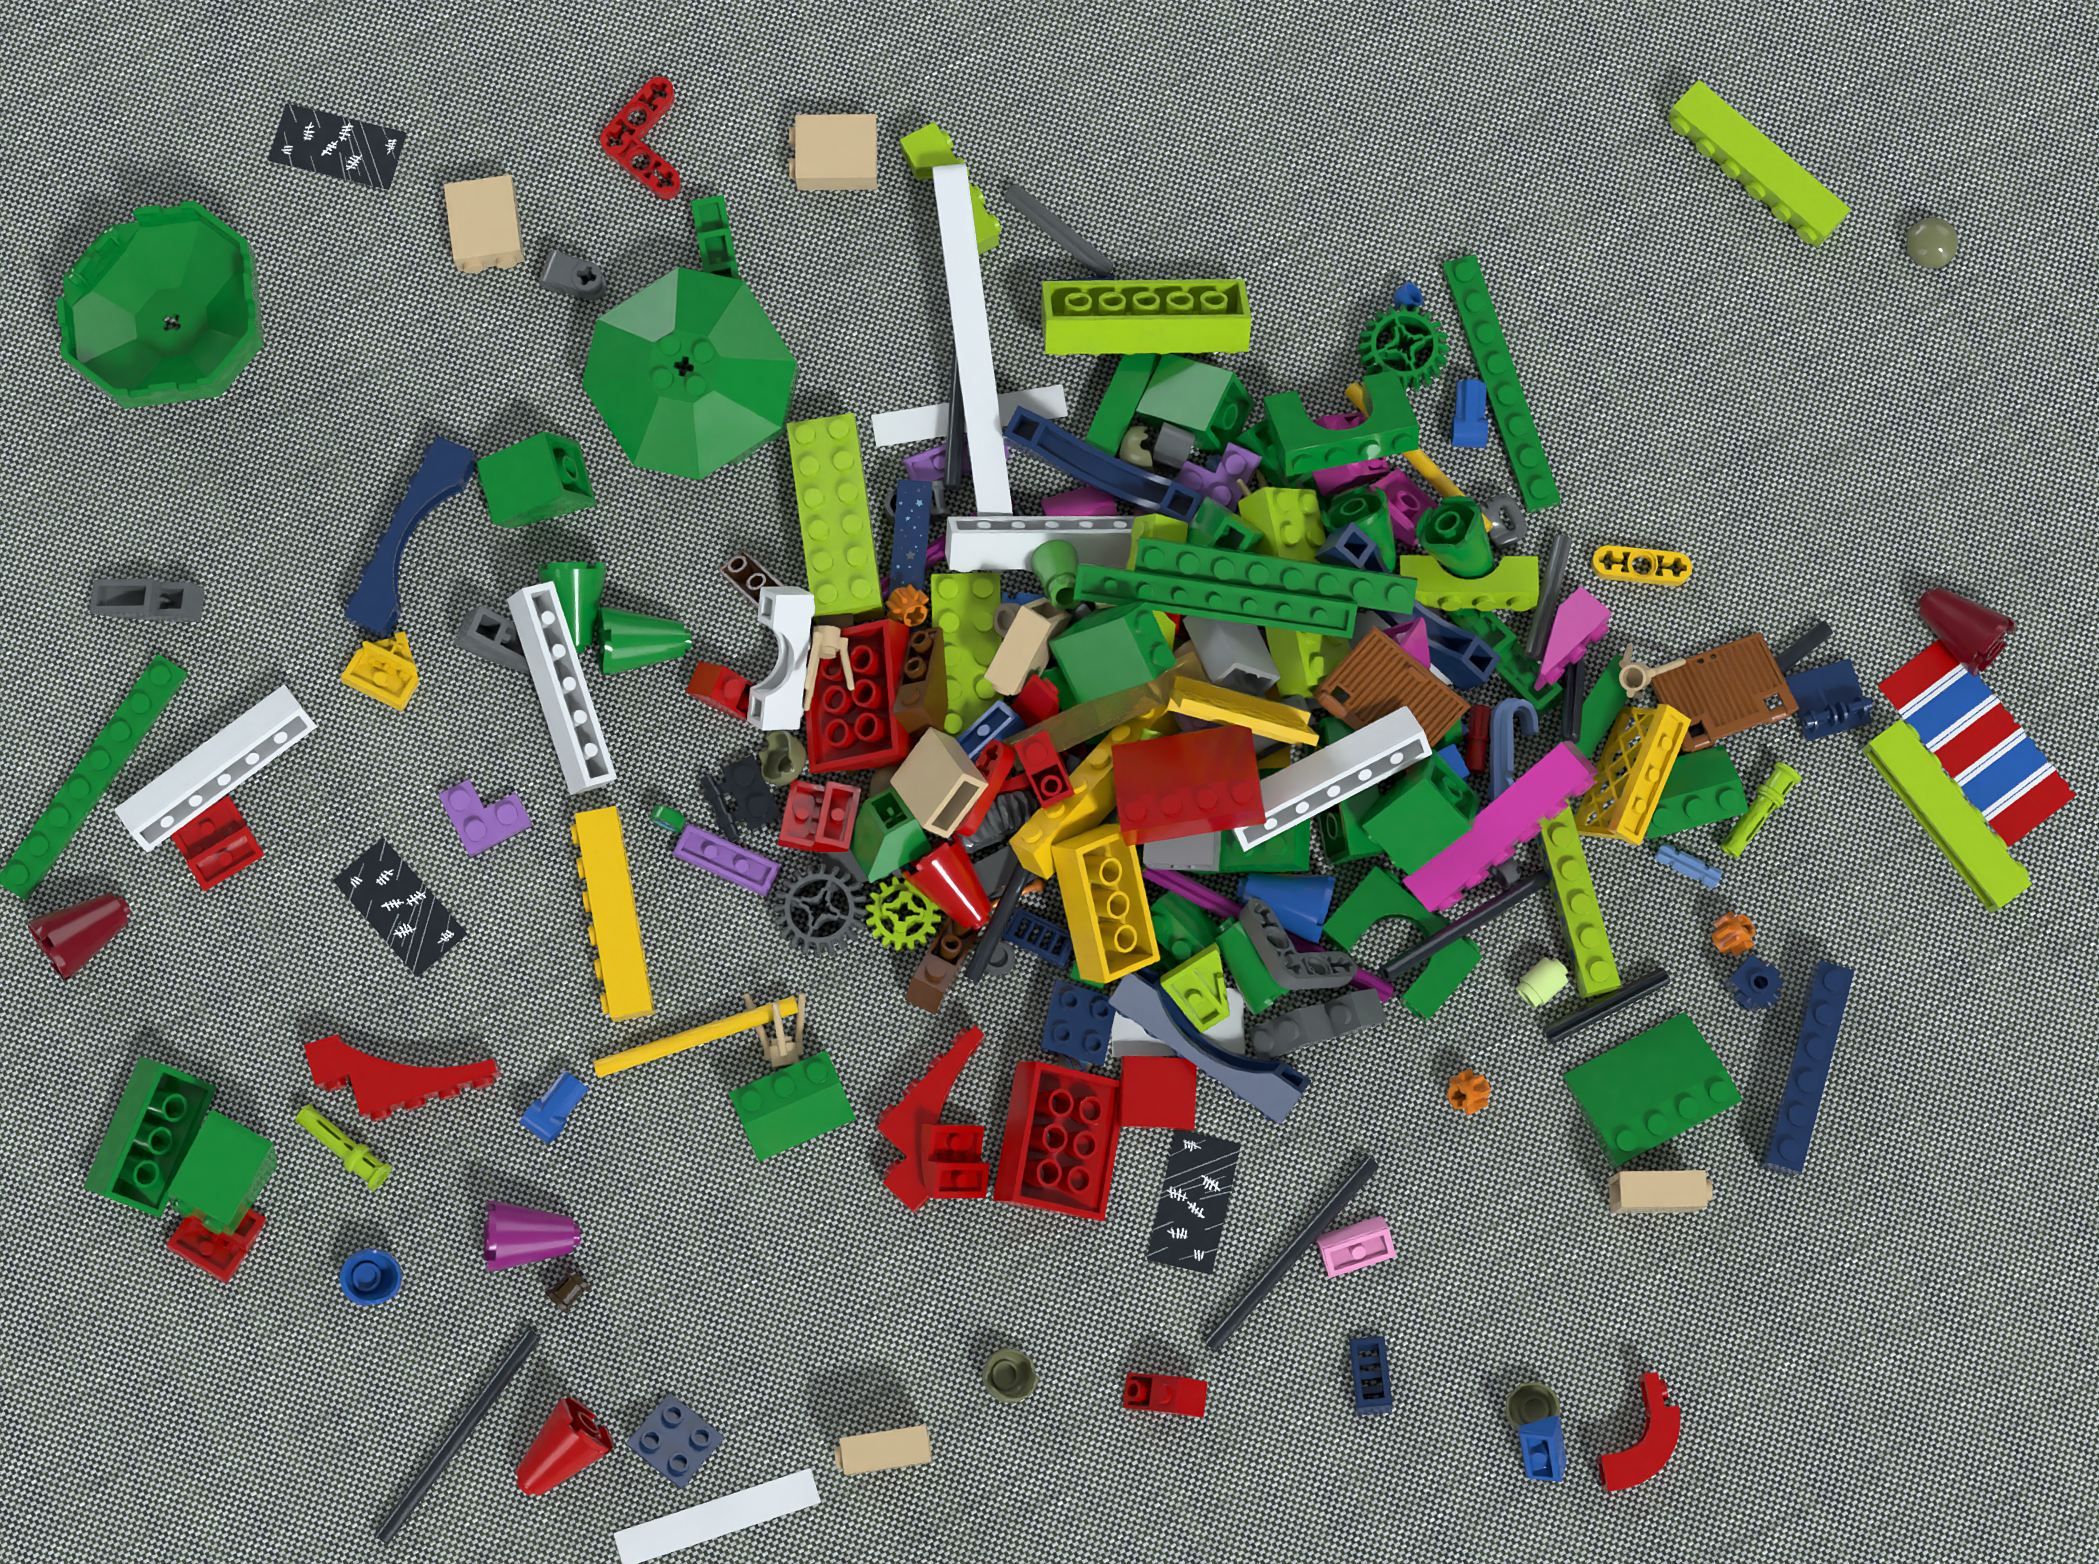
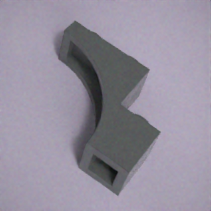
M1373 988L1350 992L1324 1004L1297 1008L1248 1029L1257 1059L1269 1061L1317 1043L1365 1031L1387 1022L1377 990Z

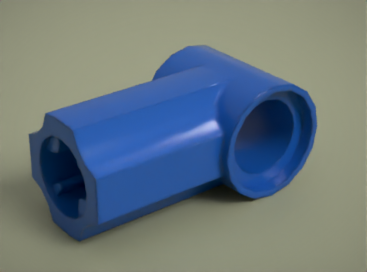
M1477 379L1457 381L1455 416H1453L1451 424V447L1486 448L1488 437V419L1485 418L1486 383Z
M564 1070L542 1099L538 1098L526 1110L520 1120V1124L544 1143L550 1144L562 1131L567 1123L566 1118L589 1089Z

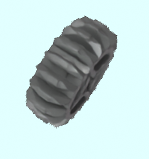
M1017 790L1013 793L996 796L977 831L968 837L959 834L967 853L987 851L1009 843V840L1041 807L1035 793L1027 790Z
M825 863L820 864L819 874H814L812 866L806 865L808 876L802 878L800 872L795 870L793 875L798 882L793 885L789 880L785 879L783 885L789 890L788 894L782 891L776 893V897L785 903L773 906L774 912L784 914V916L776 918L774 922L776 926L787 925L780 932L782 939L794 935L789 942V946L792 949L802 942L801 953L806 956L812 946L815 947V957L821 958L822 947H827V951L832 957L835 956L833 945L839 943L841 949L846 951L848 946L843 939L847 936L854 942L859 939L852 929L854 927L864 930L865 924L856 918L867 916L868 911L865 908H858L857 905L865 903L867 899L865 895L854 896L861 889V885L858 882L847 886L852 879V875L849 872L839 879L837 878L840 874L838 866H834L830 875L826 874L827 867ZM825 884L819 894L813 898L798 897L803 890L812 885ZM835 887H838L848 899V915L841 913L840 910L832 906ZM826 901L825 907L827 910H830L831 914H821L815 920L816 914L814 911H811L810 907H820ZM793 906L800 908L801 911L809 915L806 934L802 933L793 922ZM828 923L843 924L842 928L836 933L827 937L816 938L817 933H820L824 925Z

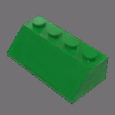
M1327 717L1317 722L1318 728L1314 731L1319 735L1317 745L1313 746L1304 743L1306 757L1356 731L1340 718ZM1377 783L1317 814L1326 866L1376 856L1385 852L1379 844H1374L1368 839L1362 827L1367 810L1383 796L1382 792L1378 790Z
M140 1056L83 1188L161 1218L169 1201L167 1190L197 1136L217 1086Z

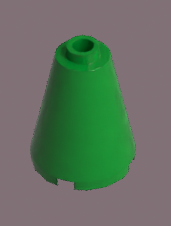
M1365 485L1348 489L1335 496L1330 501L1332 507L1327 513L1324 509L1321 513V521L1325 529L1330 534L1344 525L1353 522L1377 544L1387 568L1394 574L1398 568L1389 504L1385 492L1375 486L1376 491L1366 492L1367 487Z
M1458 495L1444 498L1441 500L1443 505L1435 510L1429 507L1423 513L1416 528V536L1420 545L1457 577L1465 580L1479 579L1491 574L1496 569L1481 510L1470 497Z
M586 562L538 564L540 583L554 582L576 653H585V646H592L607 570L606 562H596V564H586Z
M607 606L600 607L598 609L596 641H599L600 652H597L600 675H612L684 657L685 650L691 649V631L684 628L683 622Z
M1231 915L1215 928L1219 934L1214 939L1248 1010L1253 1015L1267 1009L1274 1004L1273 1000L1290 991L1274 981L1239 918L1235 920Z

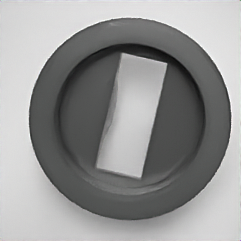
M1511 858L1501 865L1499 864L1496 867L1492 865L1490 867L1493 878L1504 889H1508L1520 879L1521 869L1518 867V863Z

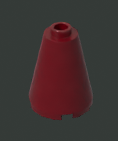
M1941 587L1936 588L1934 591L1929 588L1917 603L1921 607L1918 612L1921 618L1965 670L1974 677L1977 676L1978 670L1983 672L1998 657L2007 645L2003 637L2007 631L2013 635L2018 625L2009 616Z
M108 893L33 918V920L28 922V928L42 953L46 954L52 962L50 965L63 981L72 978L129 923L127 915L131 913V910L121 895L115 898L112 893Z

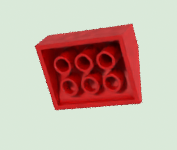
M884 619L840 629V637L848 638L847 651L855 688L854 690H849L847 687L840 651L836 652L835 658L819 659L810 709L805 711L809 773L901 765L919 742L918 738L912 739L892 713L910 638V627L891 619ZM811 636V647H810V650L808 651V654H807L806 668H808V663H809L810 654H811V649H812V636Z
M1237 724L1111 746L1120 830L1125 846L1267 823L1252 728Z
M1039 1061L1017 1062L993 1201L1027 1209L1104 1222L1120 1132L1121 1081Z

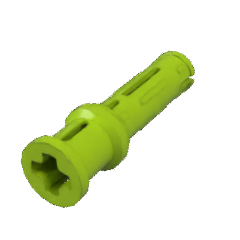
M1780 761L1774 764V772L1764 785L1760 784L1757 787V797L1748 808L1749 813L1742 815L1729 835L1719 845L1729 856L1735 859L1740 857L1745 847L1753 839L1773 810L1779 809V807L1785 804L1784 798L1794 784H1800L1802 781V777L1787 764Z
M311 1104L306 1105L296 1116L295 1122L300 1124L344 1161L343 1166H345V1170L355 1172L368 1183L367 1188L369 1190H376L390 1175L393 1167L389 1163L383 1164L372 1155L370 1147L366 1144H356L337 1126L315 1110Z

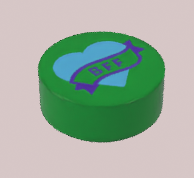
M663 805L654 806L649 816L650 821L657 826L675 833L681 832L686 821L681 813Z

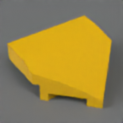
M405 631L395 633L392 638L373 643L368 641L362 642L363 648L358 649L341 675V682L403 712L419 684L417 668L414 664Z

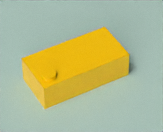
M1105 823L1051 845L1080 979L1106 984L1159 961V951L1135 845L1125 846L1120 825Z

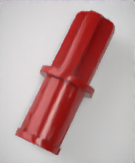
M1481 704L1470 707L1468 725L1470 732L1464 736L1463 740L1467 743L1465 765L1470 774L1485 773L1487 745L1491 743V739L1488 737L1491 709L1489 706Z

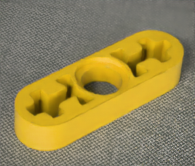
M1606 545L1600 547L1595 552L1591 560V568L1594 574L1602 579L1679 586L1686 582L1690 576L1692 563L1685 554L1680 552ZM1605 555H1609L1612 562L1618 563L1622 562L1623 556L1628 557L1625 563V572H1621L1623 565L1613 564L1610 570H1606L1604 563L1599 561L1603 560ZM1643 557L1647 559L1651 565L1650 572L1647 574L1635 572L1632 567V561L1635 558ZM1657 559L1662 560L1660 567H1670L1673 562H1678V568L1684 569V571H1681L1678 577H1675L1672 570L1662 569L1659 576L1655 575L1658 568Z

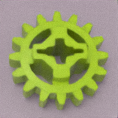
M893 877V886L888 887L882 882L880 883L882 893L880 895L873 892L870 894L875 905L866 906V910L874 917L867 919L866 923L869 927H877L872 932V937L877 939L883 936L882 946L885 949L891 943H894L897 953H900L902 945H907L910 952H914L915 942L919 941L925 947L927 945L925 935L936 936L937 931L932 927V923H941V917L933 914V912L940 908L933 902L931 903L926 896L905 880L904 884H899L897 877ZM899 893V898L892 903H884L890 896ZM913 894L923 901L927 910L918 908L914 904ZM902 907H907L909 914L912 915L906 916L905 922L899 921L898 915L895 914L900 913ZM880 918L891 922L894 926V934H891L884 928ZM916 925L923 926L915 934L907 936L908 931Z

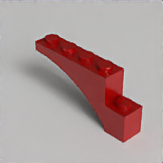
M975 1025L969 1031L963 1028L950 1042L954 1047L945 1056L939 1053L926 1067L929 1073L920 1082L914 1079L902 1092L905 1098L896 1107L890 1104L877 1118L880 1122L877 1126L878 1132L906 1157L902 1162L896 1159L884 1171L883 1174L887 1178L883 1181V1185L914 1215L930 1199L925 1187L921 1161L922 1123H939L945 1102L956 1078L969 1058L985 1040V1035Z
M338 1034L304 1045L314 1084L320 1089L326 1088L327 1092H333L347 1087V1081L351 1080L360 1115L366 1119L371 1118L372 1122L392 1117L393 1110L403 1107L406 1108V1111L422 1108L427 1105L426 1100L438 1096L440 1100L461 1095V1089L473 1086L474 1090L487 1088L495 1084L494 1079L502 1077L499 1065L494 1059L462 1066L417 1067L397 1064L367 1055L346 1045L344 1038Z

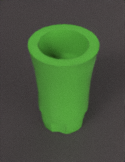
M1050 540L1041 544L1034 551L1031 558V568L1034 574L1040 580L1047 599L1056 609L1061 611L1074 609L1081 601L1073 599L1078 569V553L1070 543L1063 540Z

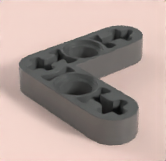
M1256 898L1250 899L1239 912L1241 924L1270 975L1281 987L1289 990L1344 987L1357 973L1355 962L1343 952L1297 953L1274 911L1266 902Z

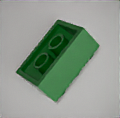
M1724 745L1676 757L1643 839H1653L1749 813L1741 779Z
M827 1050L729 1092L759 1162L856 1120Z

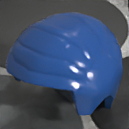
M367 1248L357 1251L347 1259L340 1272L339 1281L343 1293L351 1301L358 1305L369 1306L378 1305L393 1298L400 1289L403 1276L398 1261L388 1251Z

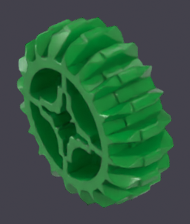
M1405 303L1401 304L1399 312H1396L1392 305L1387 307L1386 315L1381 311H1377L1374 316L1375 321L1367 320L1365 324L1367 331H1361L1359 339L1363 342L1358 344L1357 352L1363 354L1360 357L1359 364L1360 366H1369L1365 371V375L1393 371L1395 369L1386 365L1393 363L1402 370H1396L1405 393L1407 386H1410L1414 393L1419 392L1420 383L1427 388L1431 386V377L1438 379L1441 376L1442 371L1440 368L1445 367L1447 364V359L1444 355L1449 352V346L1443 344L1447 339L1446 332H1438L1441 328L1440 321L1430 323L1431 312L1425 313L1423 317L1420 316V307L1418 305L1413 308L1412 312H1407ZM1405 328L1415 330L1419 335H1412ZM1391 329L1392 342L1385 344L1383 349L1377 350V339L1384 332ZM1399 343L1404 345L1405 348H1409L1408 355L1401 353L1402 349L1400 351L1397 350ZM1429 348V360L1422 367L1415 369V356L1422 354L1424 349Z

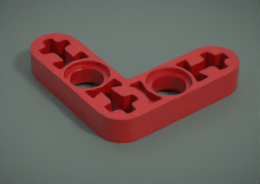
M655 77L650 79L605 127L600 135V143L607 157L654 195L661 199L669 200L676 197L681 190L682 184L679 173L640 141L670 109L675 101L672 83L664 77ZM655 89L657 91L665 89L666 97L663 99L659 96L654 100L653 91ZM651 102H652L653 109L655 110V111H653V112L651 111L650 107L648 106ZM637 110L643 111L647 115L646 121L641 125L631 124L628 118L632 112ZM622 124H623V125L625 126V128L628 130V131H626L624 134H623V129H622V126H621ZM621 136L622 145L620 147L618 145L610 147L609 139L611 137L618 139ZM638 155H645L650 159V164L645 169H635L631 165L633 158ZM657 169L658 175L665 180L672 177L673 186L668 187L665 185L660 188L659 179L653 174Z
M995 739L991 740L983 748L975 766L989 785L953 832L968 837L977 831L1013 766L1015 750L1012 746Z

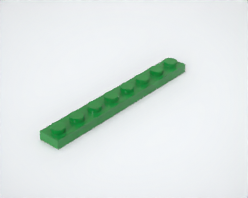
M1473 254L1445 262L1442 265V270L1480 380L1486 383V397L1527 514L1557 506L1560 504L1561 499L1476 255Z
M1146 536L1139 537L1134 568L1137 571L1357 602L1359 607L1411 615L1418 579L1415 577Z
M1078 562L1073 599L1119 606L1148 601L1151 609L1154 611L1350 639L1353 637L1358 606L1357 602L1081 562Z
M159 654L155 656L0 873V885L26 902L29 900L189 675L186 671Z

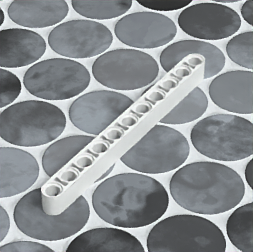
M966 163L932 167L978 517L1013 516Z

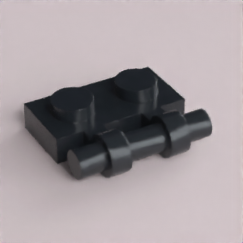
M753 755L721 769L727 781L725 783L717 785L712 774L700 779L705 790L702 793L706 803H711L718 818L715 822L719 830L724 831L729 842L741 836L736 826L737 824L746 821L752 833L782 819L778 806L766 781L762 777ZM732 793L740 808L735 812L729 811L723 798Z

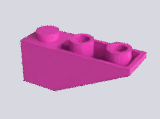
M1582 586L1558 607L1550 628L1534 686L1537 691L1547 682L1553 685L1564 673L1565 669L1563 667L1569 662L1573 664L1578 662L1587 651L1586 646L1591 641L1598 643L1609 630L1607 623L1612 612Z

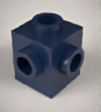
M1752 954L1723 985L1734 994L1732 999L1736 1004L1746 1011L1751 1009L1755 1013L1762 1006L1768 1010L1781 997L1782 994L1777 990L1784 982L1779 978L1780 972L1767 961L1762 963Z

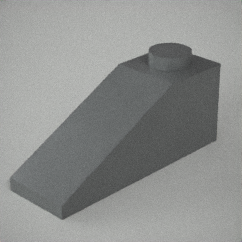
M482 605L466 613L453 644L484 660L531 675L514 622Z

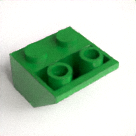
M1206 496L1188 526L1186 543L1254 553L1265 533L1209 496Z
M893 786L863 803L854 825L849 850L870 883L888 876L895 869L919 859L922 854L932 849L917 819Z
M1171 890L1159 898L1149 909L1160 960L1148 966L1162 976L1216 942L1214 938L1219 932L1215 929L1217 925L1197 904Z

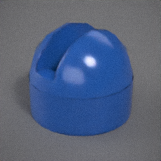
M1407 282L1395 291L1393 301L1398 310H1400L1401 304L1405 303L1407 311L1410 312L1413 311L1415 306L1422 305L1423 297L1416 285Z

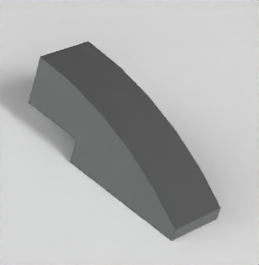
M155 579L94 580L89 613L136 620L201 622L205 589L192 582H159Z

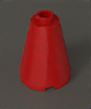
M953 832L950 835L952 838L950 841L944 843L940 838L930 845L932 848L930 851L922 854L919 859L910 862L914 867L911 871L908 872L903 868L900 874L964 929L972 926L974 930H977L991 919L988 913L992 910V906L958 833Z
M563 1397L556 1404L516 1468L515 1473L518 1477L516 1484L527 1495L535 1494L541 1496L607 1455L615 1446L608 1429L604 1425L598 1429L592 1421L596 1415L581 1402L572 1397H567L566 1399Z

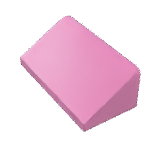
M1382 1216L1319 1235L1316 1239L1329 1278L1396 1257L1389 1227Z

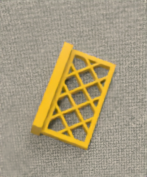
M1178 674L1174 676L1165 707L1167 710L1225 726L1238 724L1252 728L1253 734L1300 747L1302 742L1313 746L1317 745L1319 735L1308 726L1311 713L1307 710Z
M1659 704L1657 709L1621 708L1596 766L1598 773L1593 777L1596 783L1586 791L1574 819L1578 835L1622 839L1630 845L1640 846L1691 719L1668 704ZM1634 718L1636 724L1625 732L1629 719ZM1637 735H1640L1641 740L1630 748L1629 742ZM1621 749L1623 755L1612 763L1614 755ZM1627 766L1628 771L1617 779L1616 773ZM1609 780L1610 786L1599 794L1602 785ZM1614 797L1615 803L1604 811L1603 804ZM1596 811L1597 817L1586 825L1589 816Z

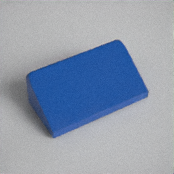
M999 699L956 740L975 765L983 748L991 740L996 739L1013 746L1028 732V728L1021 717Z
M1551 1416L1519 1426L1518 1431L1526 1478L1562 1482L1567 1459L1560 1416Z

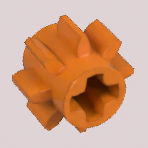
M911 584L907 588L895 589L891 593L889 600L885 603L891 609L887 613V617L909 627H916L925 620L927 613L930 611L924 605L929 598L921 589L916 591Z
M1730 911L1713 922L1717 930L1712 932V940L1722 953L1728 954L1732 951L1734 956L1737 957L1754 946L1751 938L1755 936L1756 931L1753 923L1747 916L1739 914L1735 917L1734 913Z
M1467 1069L1460 1072L1459 1075L1449 1078L1451 1086L1448 1089L1447 1096L1455 1110L1464 1109L1466 1115H1471L1489 1105L1486 1099L1489 1097L1491 1089L1483 1074L1473 1075L1472 1069Z

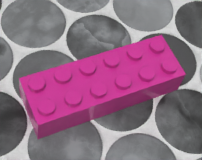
M1571 740L1561 742L1475 817L1473 828L1402 881L1429 912L1438 909L1444 912L1446 909H1451L1464 897L1461 891L1465 887L1468 889L1476 887L1490 875L1486 870L1492 864L1495 867L1499 864L1501 865L1516 853L1513 846L1518 841L1521 843L1528 842L1543 829L1539 824L1545 818L1548 821L1552 818L1555 819L1569 807V804L1566 802L1569 797L1574 795L1576 798L1578 795L1581 796L1596 783L1593 777L1598 773L1597 769Z

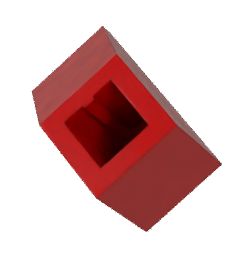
M698 662L685 693L713 709L748 722L750 688L755 686V684L723 665Z
M1049 729L1013 744L1043 809L1075 795L1064 762Z
M1127 1372L1123 1408L1204 1418L1208 1382L1179 1376Z

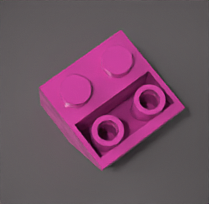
M1362 412L1322 416L1314 423L1326 429L1346 430L1363 424L1367 419ZM1385 456L1312 471V474L1322 495L1326 496L1340 494L1348 489L1361 486L1391 471Z

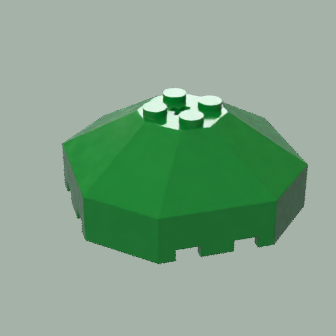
M194 200L180 202L181 206L162 208L160 205L135 208L132 214L138 222L106 226L63 276L64 298L60 296L56 301L58 324L61 327L62 343H60L61 357L74 372L123 409L221 397L264 346L255 252L244 237ZM179 316L178 323L180 328L178 330L171 328L169 331H166L167 324L164 320L167 317L173 319Z
M677 267L597 318L582 386L633 466L702 480L728 462L738 465L755 454L756 450L772 440L775 441L786 434L800 367L745 281ZM683 358H689V364L694 366L693 372L688 371L685 377L679 376L680 371L675 368V363H681Z

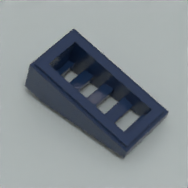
M1017 907L1001 937L1061 970L1064 969L1074 950L1070 931ZM1022 919L1028 921V924L1019 938L1014 934ZM1036 925L1041 929L1032 944L1027 942V939ZM1049 932L1053 935L1044 950L1039 946L1045 934ZM1061 938L1065 942L1058 955H1055L1051 952L1058 939Z
M1385 1336L1349 1339L1357 1415L1391 1413L1393 1403ZM1379 1351V1356L1358 1358V1352ZM1380 1365V1370L1360 1372V1367ZM1382 1380V1385L1362 1387L1361 1384L1362 1381ZM1383 1395V1398L1363 1400V1396Z

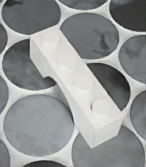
M798 586L761 587L757 621L767 625L774 632L779 647L778 659L773 671L764 681L750 688L747 721L761 730L799 729L800 718L804 714L803 691L807 672V654L811 647L810 626L811 618L815 613V603L813 600L814 595Z

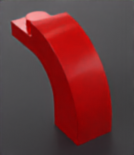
M1658 1372L1638 1375L1646 1415L1644 1431L1639 1440L1625 1451L1596 1456L1603 1492L1622 1490L1645 1482L1666 1464L1674 1451L1680 1431L1679 1405L1665 1407L1664 1400H1668V1390L1665 1379H1659Z

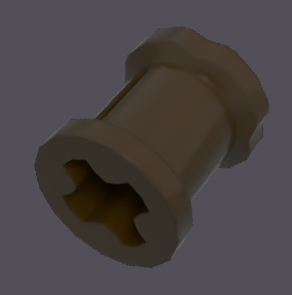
M571 1267L566 1270L567 1274L552 1289L547 1288L544 1291L566 1314L571 1311L570 1306L584 1291L589 1292L592 1289Z

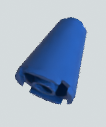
M1250 872L1248 878L1241 877L1236 897L1242 899L1241 906L1243 907L1253 898L1266 902L1274 911L1283 929L1309 943L1317 945L1323 929L1321 925H1323L1329 908L1335 877L1329 875Z

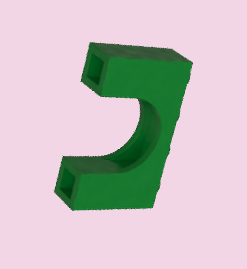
M1396 370L1363 376L1362 402L1369 418L1363 424L1346 430L1326 429L1312 422L1304 410L1297 390L1265 396L1264 423L1285 476L1288 477L1418 450L1419 423Z
M1375 866L1324 924L1321 936L1340 952L1348 954L1374 924L1386 919H1401L1410 922L1423 933L1425 938L1448 926L1451 922L1439 913L1433 915L1412 891L1408 893L1398 885L1400 882L1399 878L1387 868L1380 870ZM1464 936L1429 957L1425 971L1406 991L1399 1002L1426 1024L1483 958L1478 953L1480 950L1479 946L1470 938Z

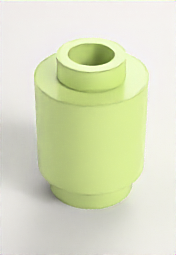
M1543 957L1520 979L1521 984L1516 987V991L1532 1008H1536L1539 1004L1545 1005L1568 983L1565 976L1568 974V971L1558 959L1553 958L1549 960Z

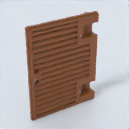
M1375 625L1312 693L1321 706L1337 719H1342L1355 731L1407 705L1424 730L1430 748L1443 737L1471 706V704ZM1337 685L1350 695L1343 704L1330 695ZM1416 763L1402 769L1401 771H1405L1407 773Z
M1761 632L1686 658L1684 665L1652 677L1650 681L1660 704H1668L1691 719L1689 726L1701 722L1705 730L1704 734L1691 738L1688 730L1681 744L1682 750L1686 753H1692L1709 747L1718 739L1759 724L1769 725L1786 719L1793 712L1799 710V706ZM1778 695L1782 702L1781 706L1768 710L1763 699Z

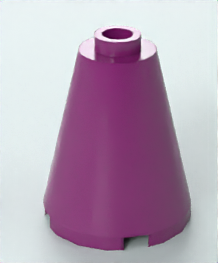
M496 1200L486 1201L484 1212H488V1221H484L483 1238L484 1261H488L485 1271L495 1272L573 1252L574 1245H580V1224H574L573 1217Z

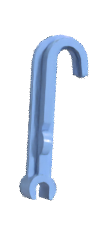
M1511 698L1501 701L1496 705L1490 717L1491 783L1488 787V796L1491 803L1515 783L1512 779L1514 771V712L1520 719L1522 735L1531 736L1538 733L1537 712L1533 705L1524 699Z

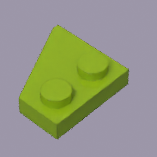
M1216 942L1160 977L1162 987L1201 1033L1230 1016L1219 946Z

